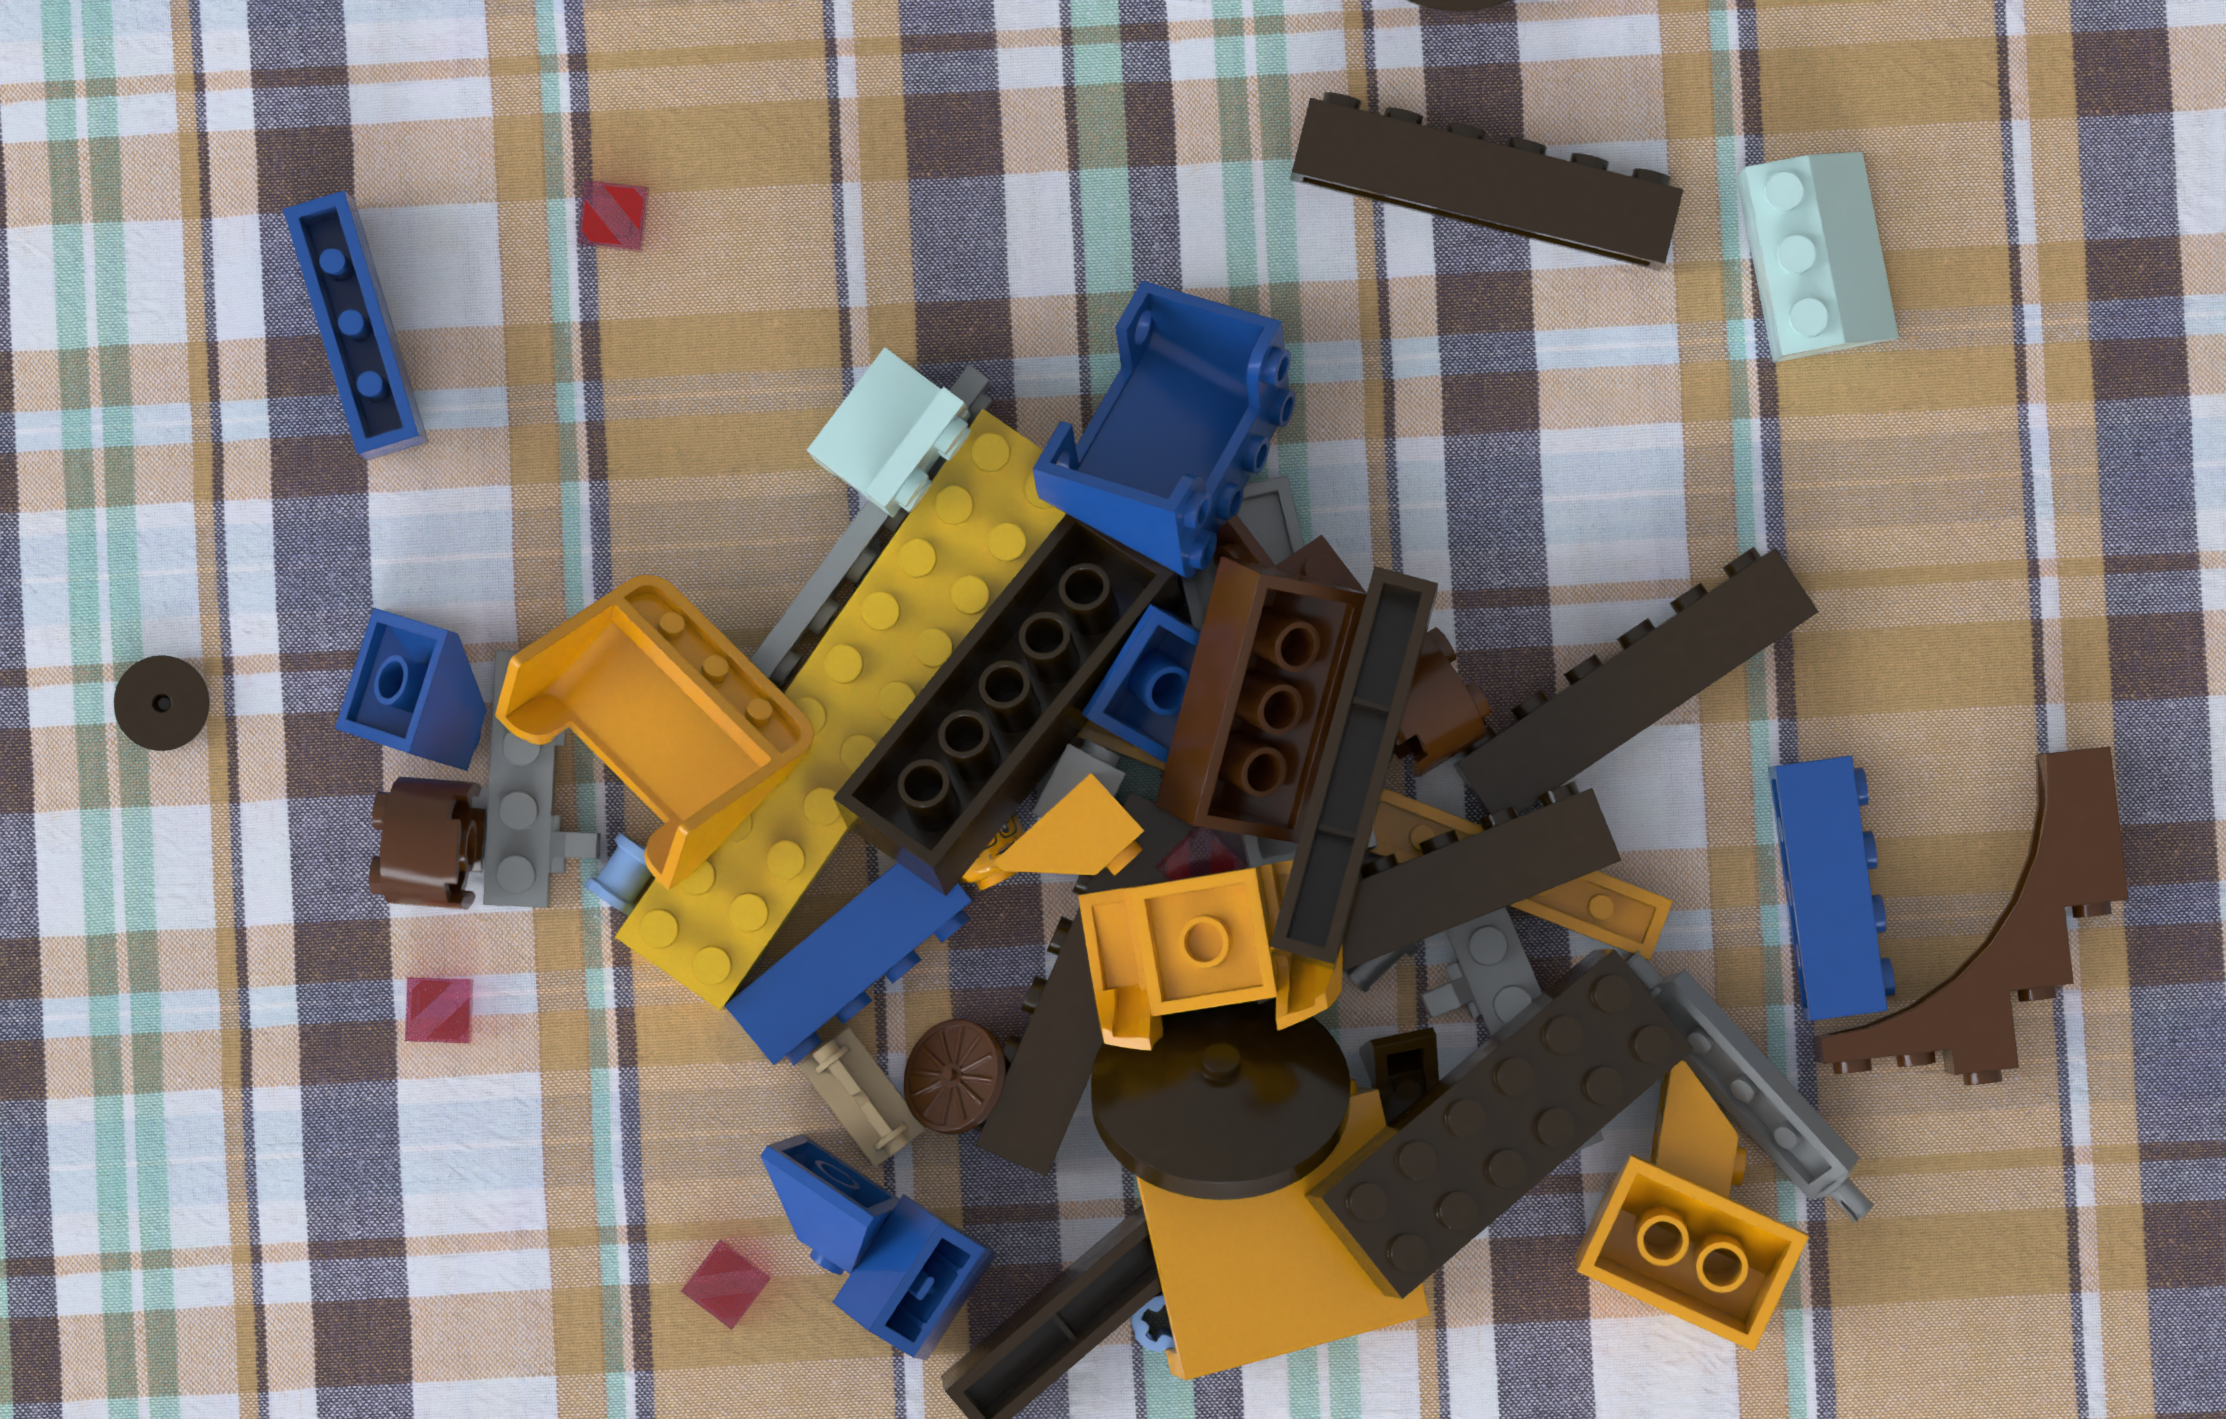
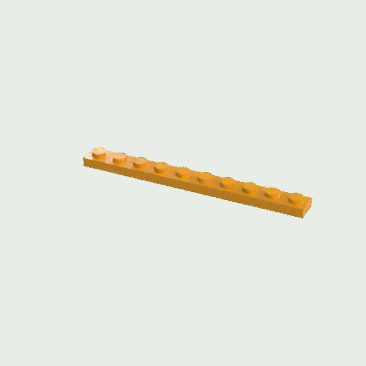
M1091 720L1086 723L1076 736L1082 740L1088 739L1105 749L1164 771L1166 763ZM1384 788L1374 824L1378 846L1368 851L1382 857L1395 853L1398 863L1402 864L1423 855L1419 843L1454 829L1460 841L1482 832L1483 829L1481 825ZM1595 871L1509 906L1630 954H1634L1639 950L1646 960H1650L1673 900Z

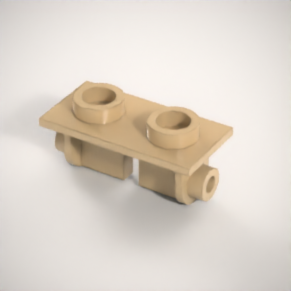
M850 1027L798 1065L874 1167H877L887 1158L894 1155L926 1130L914 1118L906 1101Z

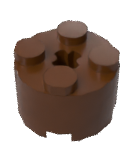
M1437 627L1431 629L1426 634L1394 751L1399 760L1408 754L1414 757L1413 765L1410 768L1415 777L1423 776L1485 737L1484 726L1486 721L1484 717L1492 713L1486 697L1477 684L1472 680L1463 684L1456 670L1451 665V662L1457 659L1456 654L1446 636Z
M399 776L393 783L390 792L378 791L376 793L372 811V823L374 829L382 830L380 856L375 855L372 858L369 871V886L372 894L384 895L386 901L391 904L463 910L470 908L476 896L473 891L465 890L470 871L482 872L486 842L485 808H473L472 797H479L481 792L480 784L465 781Z

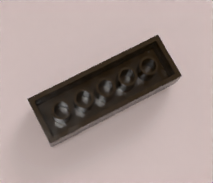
M1066 514L833 797L846 826L937 891L947 896L1065 751L1067 745L1073 741L1089 721L1081 713L1149 605L1152 604L1176 614L1184 604L1175 572Z
M1615 948L1593 950L1304 1196L1382 1294L1388 1297L1404 1299L1692 1052L1694 1048Z

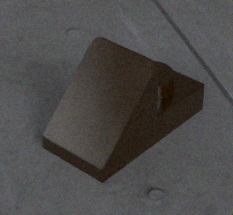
M1433 1027L1372 1039L1359 1048L1360 1057L1371 1081V1088L1378 1089L1386 1126L1439 1082L1437 1037Z

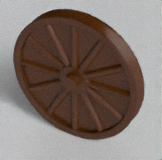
M965 1019L943 1021L930 1028L912 1049L904 1072L905 1100L914 1118L928 1129L951 1135L967 1132L981 1124L997 1105L1005 1083L1006 1064L999 1041L986 1027Z

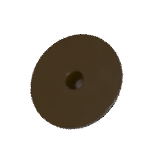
M151 656L136 662L123 674L114 694V713L121 730L134 743L150 750L168 751L186 745L202 730L209 714L210 699L204 679L189 663L172 656Z

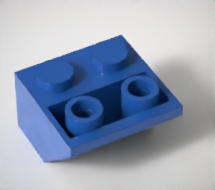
M903 1194L832 1303L866 1330L913 1358L928 1360L997 1252Z

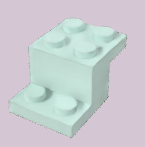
M884 347L806 451L817 464L836 478L838 476L894 518L901 507L910 513L925 496L933 483L928 479L927 473L937 459L942 456L947 461H950L965 443L972 431L968 428V423L966 422L970 417V413L961 399L945 387L942 389L937 387Z

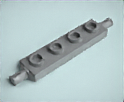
M1639 950L1630 955L1625 960L1626 964L1694 1048L1682 1060L1686 1061L1700 1082L1809 1199L1823 1198L1830 1195L1852 1219L1853 1223L1865 1216L1874 1204L1848 1178L1859 1159L1855 1152L1685 969L1680 973L1670 974L1663 978L1640 954Z

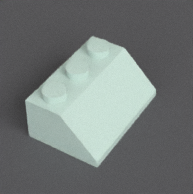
M1863 152L1805 155L1745 167L1737 176V182L1773 363L1898 339L1899 335Z

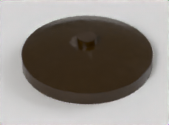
M1276 998L1259 1005L1257 1000L1161 1015L1163 1036L1154 1044L1151 1051L1119 1047L1103 1042L1096 1055L1091 1076V1107L1094 1123L1100 1138L1111 1154L1126 1169L1144 1181L1172 1193L1200 1199L1234 1200L1256 1197L1280 1190L1301 1180L1320 1166L1334 1151L1347 1125L1351 1083L1348 1065L1340 1046L1331 1033L1313 1016L1278 1031L1276 1024Z

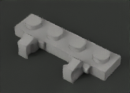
M495 650L483 905L550 908L551 873H565L566 858L600 859L601 833L562 832V816L554 815L557 746H566V730L571 729L568 727L547 744L537 745L515 736L495 717L509 661L519 652Z
M1506 907L1445 931L1458 960L1444 967L1450 982L1421 993L1420 996L1430 1019L1466 1004L1472 1018L1481 1015L1488 1034L1492 1037L1542 994ZM1599 1130L1575 1152L1603 1141L1604 1138L1601 1131Z

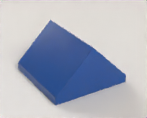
M1150 604L1081 714L1166 763L1201 630L1175 613Z

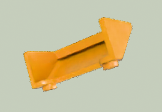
M639 575L629 579L516 653L509 661L495 712V717L511 733L532 744H547L569 727L665 823L650 836L644 858L649 871L667 890L673 888L700 867L808 754L814 738L813 726L808 717L673 584L654 575Z

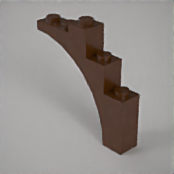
M2110 746L2036 755L2037 805L2028 855L2008 904L1984 941L1949 978L1907 1007L1863 1026L1813 1036L1816 1062L1823 1064L1833 1063L1834 1074L1871 1071V1058L1896 1056L1897 1067L1936 1063L1935 1051H1943L1945 1073L1953 1075L1963 1074L1964 1085L2002 1082L2001 1070L2019 1068L2010 991L2017 990L2019 1002L2057 998L2056 986L2074 984L2065 907L2072 906L2073 918L2112 914L2110 903L2112 901L2129 900Z

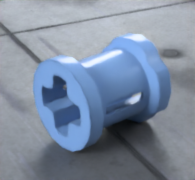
M620 832L615 838L618 846L599 875L596 878L589 877L584 886L605 902L629 916L635 908L633 902L652 873L645 863L644 853L646 848Z
M1160 1291L1131 1316V1325L1135 1332L1136 1340L1146 1349L1155 1352L1175 1348L1172 1330L1161 1327L1155 1335L1149 1333L1148 1319L1143 1315L1147 1309L1158 1312L1163 1305H1166L1163 1291Z

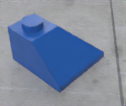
M373 608L335 729L415 756L468 771L474 750L480 741L481 728L487 709L458 633Z
M803 1134L767 1145L761 1154V1159L798 1240L813 1249L810 1257L826 1270L838 1275H842L844 1271L851 1274L900 1199Z

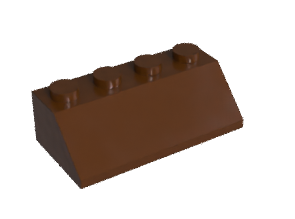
M1221 556L1155 806L1192 826L1293 843L1299 842L1366 593L1278 567Z

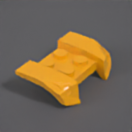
M1294 860L1078 895L1100 1029L1104 1043L1151 1051L1154 1044L1163 1036L1161 1015L1276 997V1024L1278 1031L1328 1009L1342 992L1343 946L1341 945L1335 970L1272 954L1270 950V944Z

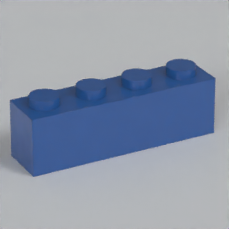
M343 190L284 208L285 219L357 455L369 461L427 443L428 438L355 199Z
M1852 755L1768 767L1803 1020L1815 1021L1888 1011L1886 997L1895 995V980L1890 958L1880 959L1877 933L1886 932V915L1881 894L1871 895L1868 870L1877 868V851L1872 831L1863 832L1859 806L1868 805L1869 801L1865 771L1863 767L1854 768Z
M897 862L727 1003L725 1007L773 1065L787 1057L792 1065L795 1066L823 1042L816 1033L818 1029L834 1016L844 1025L873 1001L865 990L883 975L893 984L918 964L922 959L914 950L934 934L943 943L965 925L971 918L964 911V908L974 900L959 882L945 896Z

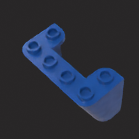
M1142 280L1115 326L1121 362L1120 371L1077 445L1075 444L1072 424L1060 421L1034 465L1033 474L1039 499L1179 575L1190 579L1196 574L1198 569L1206 570L1210 565L1217 545L1216 533L1224 525L1225 521L1238 514L1243 500V489L1252 473L1257 475L1262 471L1269 453V442L1278 426L1285 427L1292 416L1295 406V392L1289 390L1288 379L1291 353L1285 349L1282 321Z

